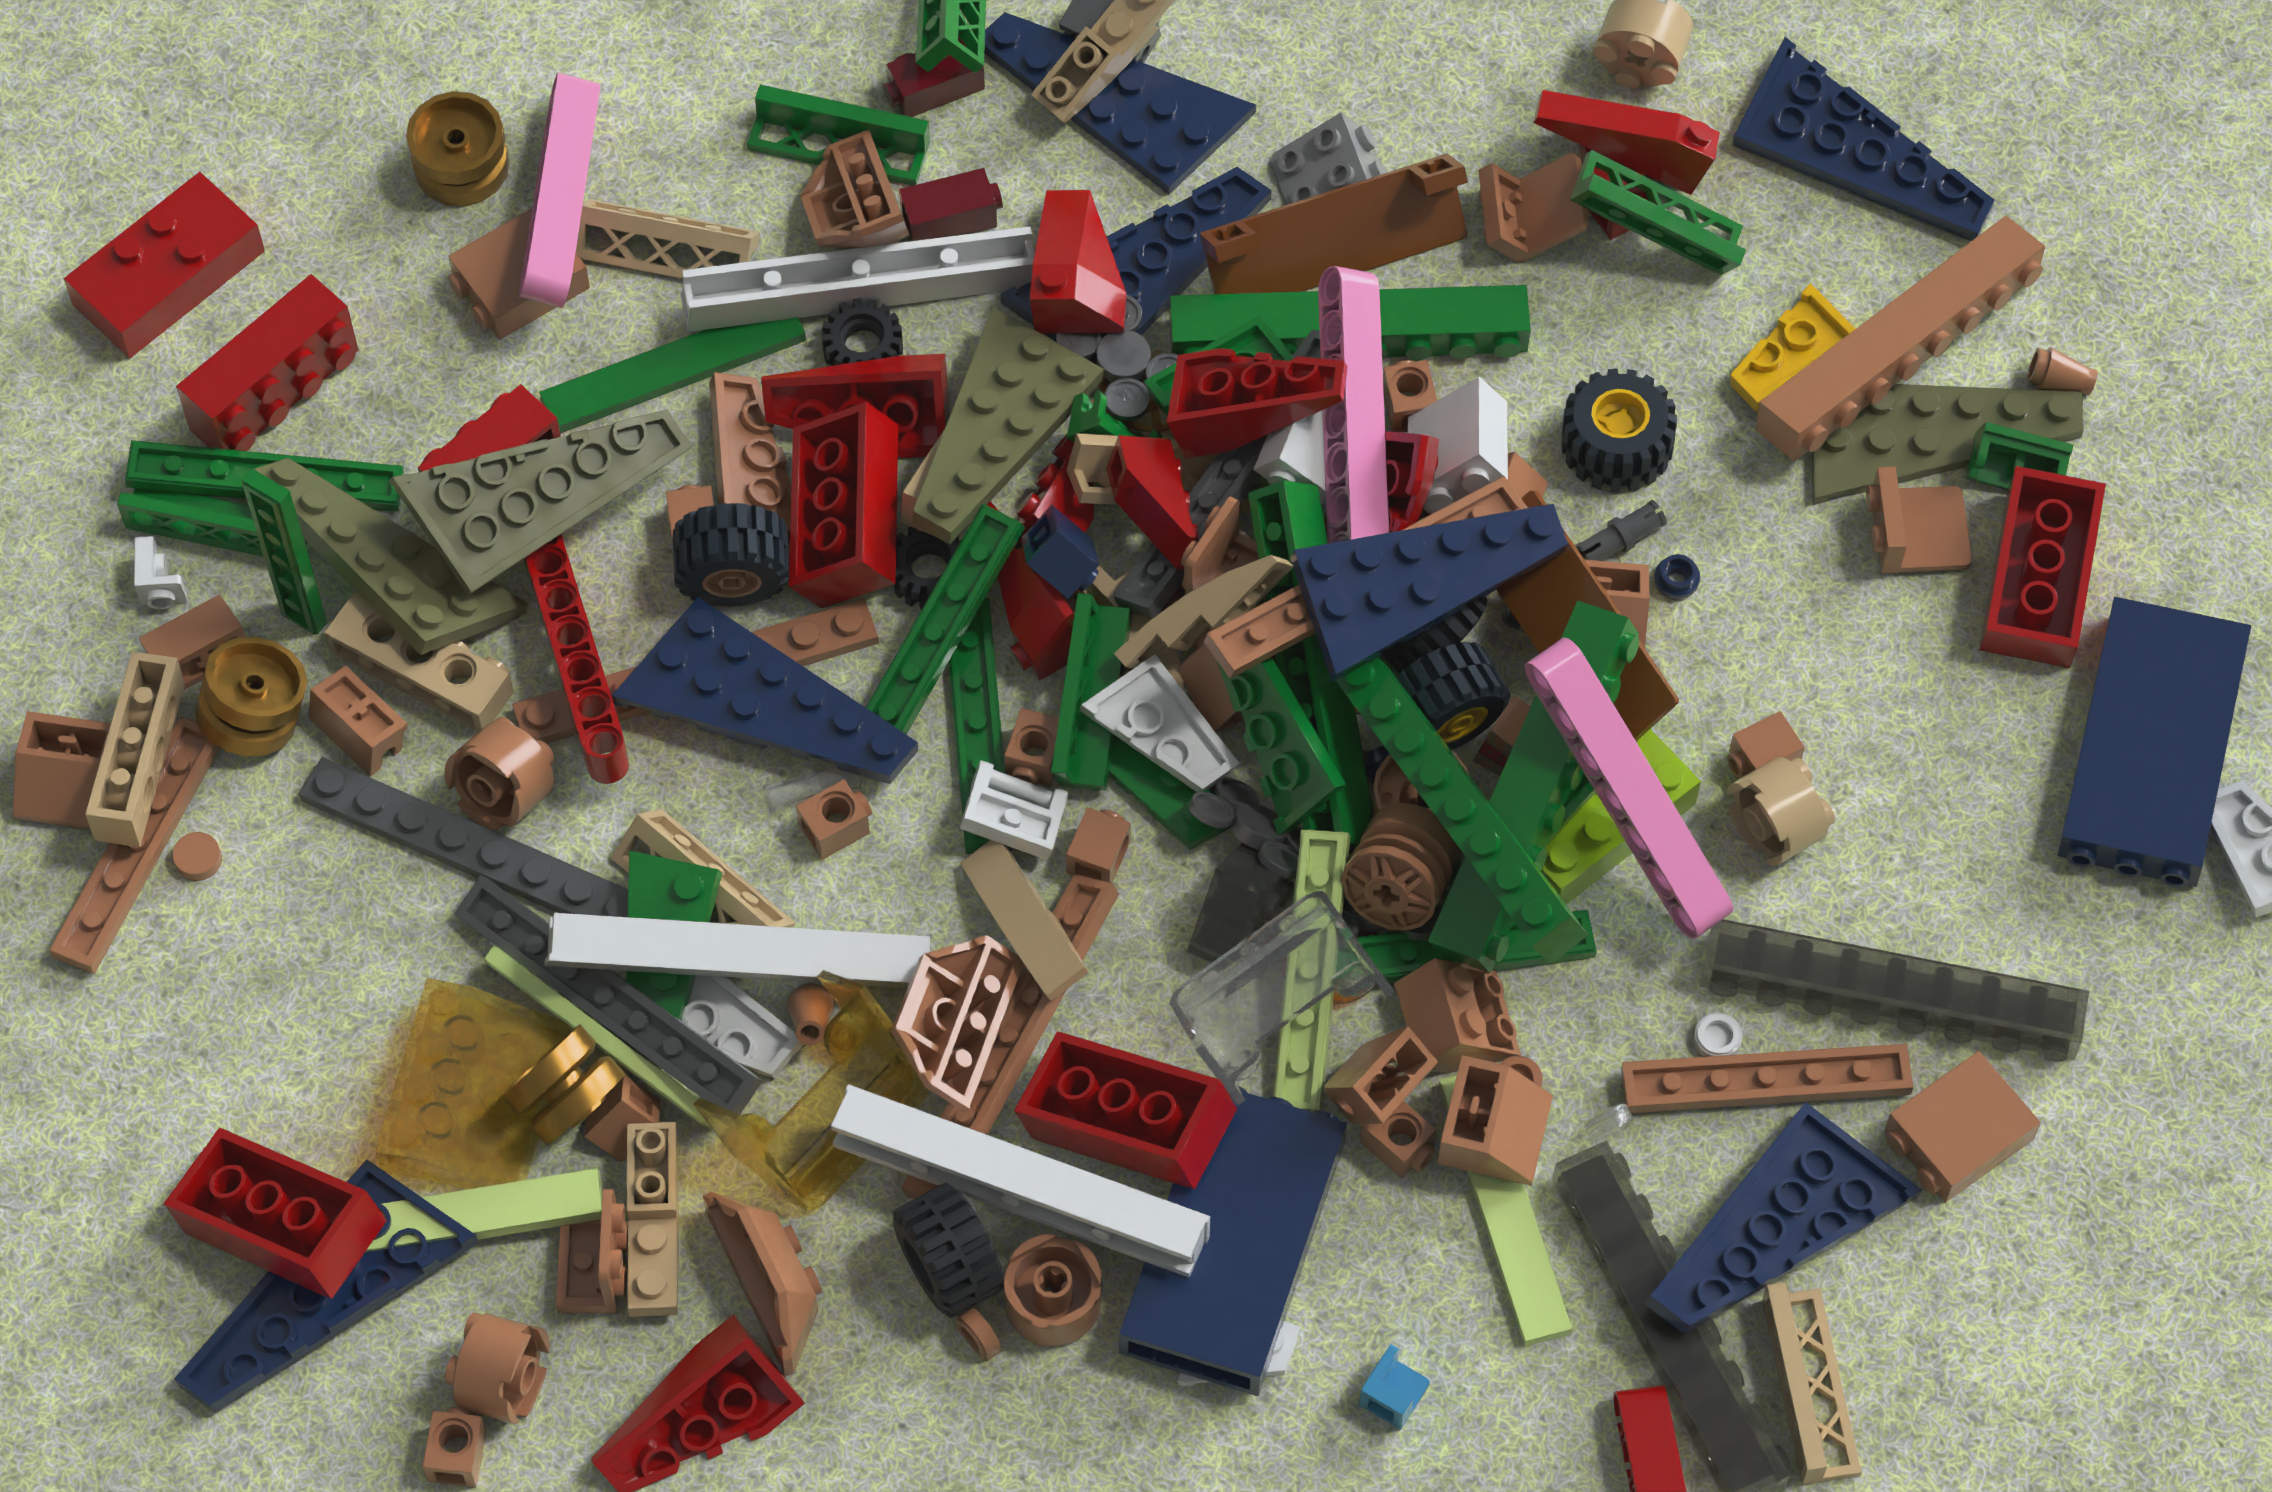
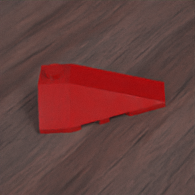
M1542 90L1539 95L1533 121L1536 125L1689 195H1692L1714 162L1720 135L1719 131L1710 128L1707 124L1695 121L1682 114Z
M1046 190L1033 261L1030 304L1035 331L1039 333H1124L1127 303L1126 290L1091 191Z
M1223 348L1178 355L1167 424L1185 459L1229 452L1342 402L1348 366L1342 360L1296 356L1290 361L1274 360L1270 353L1257 352L1255 357L1237 356L1233 349Z
M945 353L902 355L768 375L761 378L765 422L793 429V427L867 402L898 424V457L901 458L926 457L944 431L949 420V389Z
M1385 431L1389 533L1401 531L1418 521L1433 486L1434 474L1438 466V438L1424 434Z
M991 501L987 504V506L997 510ZM1017 541L998 574V580L1010 630L1015 641L1010 650L1022 670L1024 671L1031 667L1040 681L1067 665L1074 613L1060 592L1027 565L1023 547L1017 549L1020 547V543Z
M733 1314L689 1351L591 1458V1461L618 1492H633L676 1474L680 1462L705 1452L709 1460L723 1454L721 1445L745 1434H748L750 1441L767 1435L803 1406L805 1402L763 1347Z

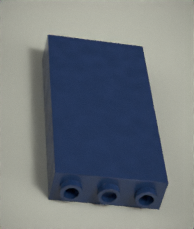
M2114 596L2058 851L2059 857L2067 858L2070 863L2080 867L2096 865L2113 869L2118 874L2126 877H2138L2141 875L2160 879L2163 883L2172 887H2197L2203 867L2252 625Z
M1224 1083L1223 1085L1237 1107V1111L1195 1190L1173 1183L1167 1198L1169 1202L1210 1216V1237L1208 1242L1204 1243L1189 1278L1144 1262L1119 1332L1118 1354L1259 1397L1280 1330L1283 1327L1345 1145L1347 1122L1340 1121L1335 1115L1326 1111L1310 1112L1293 1107L1285 1099L1279 1097H1269L1266 1099L1247 1093L1244 1088L1238 1085Z

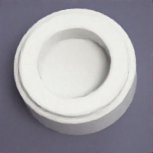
M1708 1014L1696 1026L1694 1045L1703 1057L1736 1055L1742 1042V1029L1739 1023L1727 1014Z

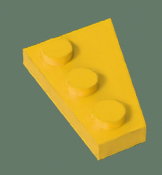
M1810 283L1803 290L1801 299L1792 310L1787 309L1778 319V326L1766 339H1761L1730 374V386L1758 413L1761 400L1856 328Z

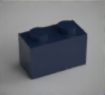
M1052 504L1021 538L1027 565L1068 599L1076 590L1080 592L1086 590L1098 575L1096 568L1099 566L1093 539Z

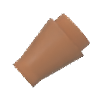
M2049 347L2047 350L2037 348L2029 365L2027 382L2035 384L2037 390L2078 391L2089 396L2094 389L2098 372L2052 347Z
M803 984L796 988L787 1000V1010L795 1027L796 1037L799 1042L809 1046L820 1043L824 1038V1031L834 1011L833 997L819 984Z

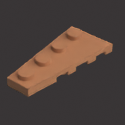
M714 372L709 381L718 504L744 503L746 505L764 507V510H772L778 514L779 518H783L786 522L788 541H790L791 484L785 470L787 460L782 447H777L772 433L774 424L765 422L763 394L758 379L755 377Z

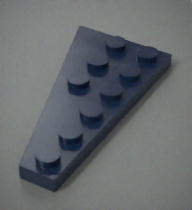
M1004 12L985 30L984 54L1034 91L1076 38ZM1131 61L1108 86L1070 119L1169 195L1256 113V104L1139 61L1134 63Z
M1784 37L1734 134L1732 145L1967 240L1973 241L1978 237L1992 211L1995 200L1955 168L1947 169L1931 156L1932 150L1920 141L1915 144L1900 132L1901 126L1851 87L1839 85L1826 74L1827 69L1815 59L1812 62L1807 60L1796 51V45Z
M1235 167L1192 190V196L1171 207L1166 204L1153 211V217L1136 226L1134 223H1131L1107 236L1126 290V295L1136 299L1142 308V322L1135 331L1142 336L1170 307V296L1181 295L1207 268L1199 233L1257 215L1271 200V189L1239 167ZM1031 282L1017 290L1015 287H1012L1000 293L1003 305L1034 326L1030 304ZM1044 333L1056 342L1057 333ZM1101 333V339L1108 333ZM1097 353L1088 360L1096 364Z
M1554 504L1295 549L1290 559L1331 682H1334L1343 677L1353 667L1362 662L1368 663L1380 656L1381 652L1400 641L1405 642L1462 610L1464 605L1474 599L1489 595L1499 585L1515 576L1521 577L1562 554L1568 542Z
M699 597L696 598L612 695L613 703L617 706L628 709L630 705L652 711V716L666 720L673 717L697 724L700 730L767 748L770 745L790 751L791 756L805 760L812 757L836 764L839 770L888 784L893 782L919 751L917 741Z
M1805 1102L1653 1291L1645 1305L1683 1334H1686L1766 1287L1768 1284L1773 1283L1917 1198L1922 1189Z
M366 1159L347 1182L366 1190L378 1209L385 1214L387 1222L374 1240L383 1237L391 1226V1215L382 1204L401 1200L409 1201L457 1234L458 1237L427 1242L425 1236L419 1230L414 1228L402 1229L392 1236L388 1249L365 1252L332 1299L268 1271L174 1379L181 1389L215 1413L477 1245L479 1241L476 1235ZM405 1235H415L422 1242L421 1244L395 1247L397 1240Z

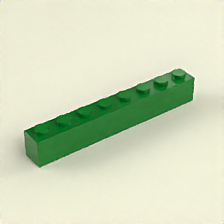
M1527 285L1379 289L1382 359L1407 357L1411 360H1423L1430 356L1451 355L1456 359H1466L1475 354H1495L1499 357L1508 358L1522 352H1528L1531 327ZM1318 291L1170 296L1169 327L1171 353L1176 355L1194 353L1261 316L1293 355L1312 329L1320 331Z
M1283 480L1248 493L1259 559L1273 555L1289 560L1292 564L1290 558L1295 549L1328 544L1318 485ZM1294 568L1265 596L1266 602L1299 585ZM1313 634L1275 655L1276 665L1347 785L1302 822L1303 830L1349 833V854H1351L1360 844L1361 837L1373 817L1356 710L1336 681L1331 682L1316 634Z
M1577 600L1561 639L1563 637L1568 638L1579 647L1612 703H1614L1620 691V676L1626 662L1630 663L1637 653L1639 633L1629 617ZM1536 694L1489 802L1538 868L1542 870L1547 856L1545 847L1552 832L1556 833L1563 823L1565 817L1564 804L1570 790H1575L1580 784L1583 770ZM1466 856L1428 942L1441 956L1491 973L1495 962H1500L1506 954L1509 945L1508 932L1513 920Z
M1378 656L1366 664L1362 662L1353 667L1343 677L1337 679L1338 685L1532 947L1552 964L1587 937L1589 934L1385 662Z

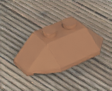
M869 129L828 145L822 155L824 160L814 170L800 196L817 245L819 247L839 249L869 248L878 245L894 244L899 239L910 236Z
M988 935L928 952L919 957L891 1029L892 1035L923 1085L963 1112L970 1108L1024 964L1017 954Z
M713 1192L703 1195L705 1212L785 1377H787L796 1370L818 1314L816 1295L822 1293L818 1278L811 1266L803 1269L796 1255L802 1252L796 1233L791 1225L783 1228L775 1212Z

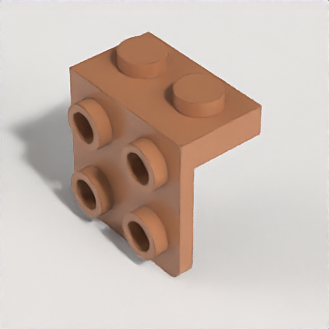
M1568 153L1520 179L1493 163L1479 169V198L1483 206L1485 223L1483 233L1487 245L1512 260L1523 263L1585 231L1589 224L1588 210L1570 201L1582 167L1580 157L1573 153Z
M1896 466L1878 467L1873 485H1867L1866 505L1868 512H1873L1875 525H1872L1871 543L1873 552H1878L1881 573L1967 569L1970 566L1972 555L1962 490L1957 486L1899 488Z
M1230 496L1222 507L1215 506L1207 518L1205 524L1206 531L1199 542L1193 540L1186 548L1181 560V565L1184 566L1182 588L1185 589V595L1228 571L1259 560L1256 542L1239 534V500Z
M603 1189L601 1219L560 1226L556 1295L558 1313H616L617 1296L626 1295L627 1275L626 1267H622V1250H628V1221H625L624 1203L616 1202L614 1189Z

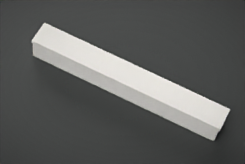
M1031 227L682 270L683 290L680 291L687 332L829 314L832 310L839 313V304L846 302L848 307L852 308L853 299L861 298V306H867L868 299L876 300L878 308L883 303L887 306L1002 292L1012 287L1018 289L1030 283L1032 279L1034 250L1031 241Z
M554 913L553 917H550L548 956L545 958V966L908 988L919 957L930 952V936Z
M849 1084L845 1090L846 1095L831 1125V1130L838 1132L833 1141V1147L938 1186L947 1182L965 1196L1188 1278L1192 1273L1204 1243H1207L1210 1237V1216Z

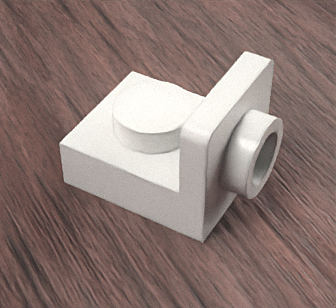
M135 537L134 586L141 606L148 605L154 609L164 610L172 608L176 603H187V592L182 577L180 575H168L166 553L158 552L154 537Z

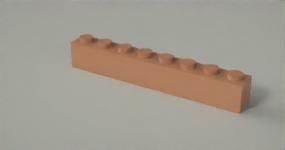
M2004 216L1761 400L1755 430L1793 461H1796L1808 451L1814 452L1818 450L1826 441L1828 435L1839 427L1846 428L1855 420L1858 413L1870 403H1879L1892 386L1901 379L1904 381L1910 379L1918 371L1920 365L1931 356L1938 357L1944 353L1951 341L1961 333L1968 334L1973 331L1982 317L1991 310L1997 311L2003 308L2010 300L2012 294L2021 287L2027 288L2034 284L2043 270L2041 262L2045 245L2009 217Z

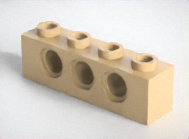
M356 590L324 632L330 653L477 732L495 720L514 693L509 670L501 662L491 657L483 659L473 654L467 645L460 640L420 655ZM380 636H393L390 640L386 642H375V640ZM420 656L431 657L428 661L424 663L413 662L416 658ZM465 676L470 678L462 684L451 683L457 677Z
M131 652L85 814L94 841L141 847L185 688L179 662L175 657Z

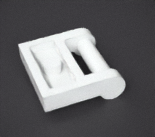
M980 760L971 783V790L959 829L1048 860L1054 847L1068 792L1054 787L1053 791L993 770V764Z

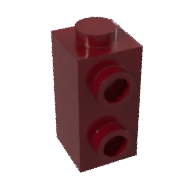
M958 37V42L965 46L962 39ZM906 53L896 58L893 62L886 64L888 82L883 83L884 94L891 108L898 106L902 115L914 117L984 90V66L974 73L955 58L948 55L932 70L927 72L915 63L916 53Z
M985 168L899 189L900 211L908 229L910 241L972 234L996 228L997 209L1003 208L998 184L996 182L989 183Z

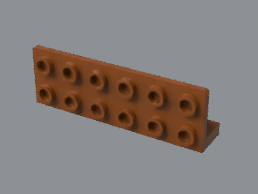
M1448 153L1199 233L1214 294L1302 292L1319 286L1320 278L1324 270L1329 266L1366 271L1465 239L1467 237V230L1457 186L1468 183L1465 166Z
M1529 491L1521 498L1528 508L1547 505L1536 491ZM1565 531L1564 534L1568 545L1562 554L1521 577L1515 576L1499 585L1496 589L1539 654L1561 639L1577 600L1622 615ZM1640 641L1634 659L1630 663L1626 662L1620 676V691L1616 701L1613 703L1636 742L1679 703L1678 696Z

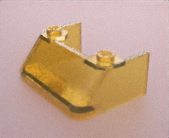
M825 970L817 977L841 1008L829 1022L824 1033L825 1048L835 1063L773 1127L760 1115L754 1113L740 1115L700 1097L693 1104L736 1159L788 1202L805 1210H815L823 1206L867 1160L833 1147V1141L838 1132L831 1130V1125L846 1095L845 1090L848 1084L912 1108H916L924 1100L929 1090L923 1085L892 1035V1021L867 987Z

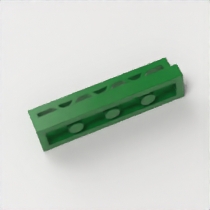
M918 0L915 63L929 72L945 57L950 55L972 72H978L984 66L986 0ZM958 37L962 39L965 46L958 42Z
M759 85L755 96L757 116L747 142L748 150L820 165L824 160L822 155L826 148L818 152L807 150L801 140L813 134L826 136L832 144L838 142L836 138L843 140L869 129L888 180L912 186L917 185L930 145L929 121ZM765 123L783 126L789 134L788 137L776 143L760 139ZM898 152L915 155L910 172L892 168L886 158Z
M1593 150L1586 153L1570 201L1713 272L1723 275L1741 265L1746 249L1738 246L1737 242L1743 225ZM1596 167L1606 172L1611 182L1592 174L1594 168ZM1636 187L1646 193L1648 200L1627 190ZM1674 206L1684 212L1686 219L1666 209ZM1713 225L1727 232L1726 238L1724 239L1704 228Z
M135 488L133 494L120 493L117 506L125 529L264 557L249 505L191 493Z
M1078 593L1051 773L1061 787L1106 791L1115 735L1079 711L1083 703L1123 676L1125 666L1114 653L1129 640L1132 612L1130 608L1097 605L1091 594Z

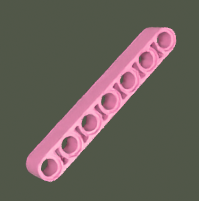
M562 73L556 74L547 111L518 297L559 308H563L565 305L573 272L600 83Z
M1329 266L1324 270L1318 287L1320 356L1322 359L1345 361L1348 366L1343 401L1323 410L1327 542L1334 543L1389 533L1379 283L1377 277L1371 272Z
M1563 637L1524 665V671L1529 683L1674 923L1688 938L1693 940L1698 938L1733 912L1732 902L1584 654L1573 641Z

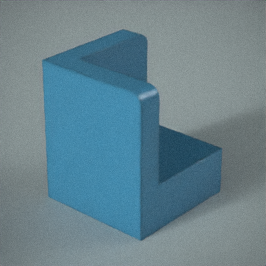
M1390 1344L1362 1387L1359 1406L1401 1430L1429 1387L1430 1381L1428 1378L1399 1362V1348Z

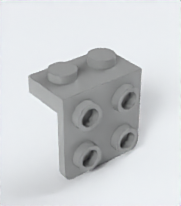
M1339 113L1276 151L1271 157V163L1286 204L1288 205L1387 173L1386 168L1377 160L1373 149L1377 147V143L1370 129L1364 124L1358 125L1343 113Z

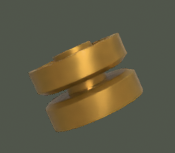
M451 91L435 95L418 106L409 119L406 133L418 186L428 197L445 205L467 206L482 202L496 193L507 178L510 160L499 112L491 103L473 93Z
M239 637L220 644L209 656L195 709L198 727L210 742L226 752L241 756H265L282 749L294 735L308 683L303 664L289 649L275 641L260 637Z
M581 1024L556 1043L501 1096L517 1114L528 1112L543 1098L546 1099L548 1104L533 1118L531 1129L547 1146L570 1127L575 1128L606 1099L605 1095L626 1074L610 1056L600 1057L584 1071L578 1067L594 1051L596 1041Z

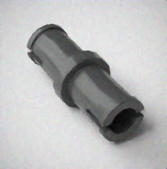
M1650 500L1646 505L1622 519L1618 517L1611 519L1607 522V528L1585 541L1575 544V547L1582 557H1586V560L1603 561L1620 550L1626 553L1635 547L1634 542L1654 530L1667 525V520L1662 510L1656 514L1655 510L1659 508V505L1654 500Z

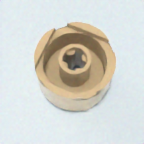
M1613 0L1593 48V55L1605 69L1615 75V82L1618 85L1637 89L1640 84L1646 86L1672 84L1676 79L1693 29L1692 19L1688 12L1673 0H1667L1665 4L1656 0Z
M1776 757L1727 787V796L1734 793L1735 803L1728 808L1738 832L1753 851L1760 846L1766 854L1770 856L1764 862L1771 866H1778L1824 839L1828 833V826L1835 822V815L1827 801L1819 798L1811 784V771L1800 758L1789 761L1783 757Z

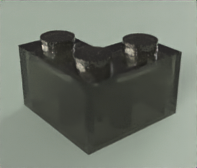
M1243 842L1215 869L1187 949V953L1236 974H1239L1250 961L1253 963L1258 961L1267 939L1265 936L1260 935L1265 920L1271 922L1278 907H1285L1294 887V882L1288 880V878L1265 868L1259 861V850L1251 848Z

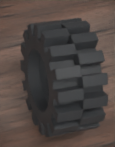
M861 298L853 299L852 308H849L846 302L839 304V314L832 310L828 314V322L824 321L823 334H821L823 353L826 364L830 363V366L903 355L902 327L899 325V318L895 312L890 315V308L884 303L878 310L876 300L868 299L867 306H861ZM862 330L873 332L880 340L876 348L867 352L852 351L845 344L850 334Z
M910 526L907 527L908 537L902 532L896 536V584L891 585V587L894 586V593L899 599L903 595L905 596V604L912 607L915 601L919 602L920 610H922L941 575L935 578L919 577L911 569L913 562L922 555L934 554L941 557L946 565H948L961 541H959L958 535L951 544H948L933 535L923 531L918 532L916 528Z

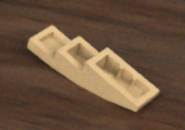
M1269 555L1224 573L1186 594L1147 622L1114 653L1115 656L1125 667L1134 669L1154 654L1158 656L1167 646L1187 652L1210 627L1218 628L1252 610L1293 568V565L1289 560Z
M990 840L960 863L995 921L1051 1001L1089 973L1060 922L1047 908L1032 881L1022 872L1008 846Z

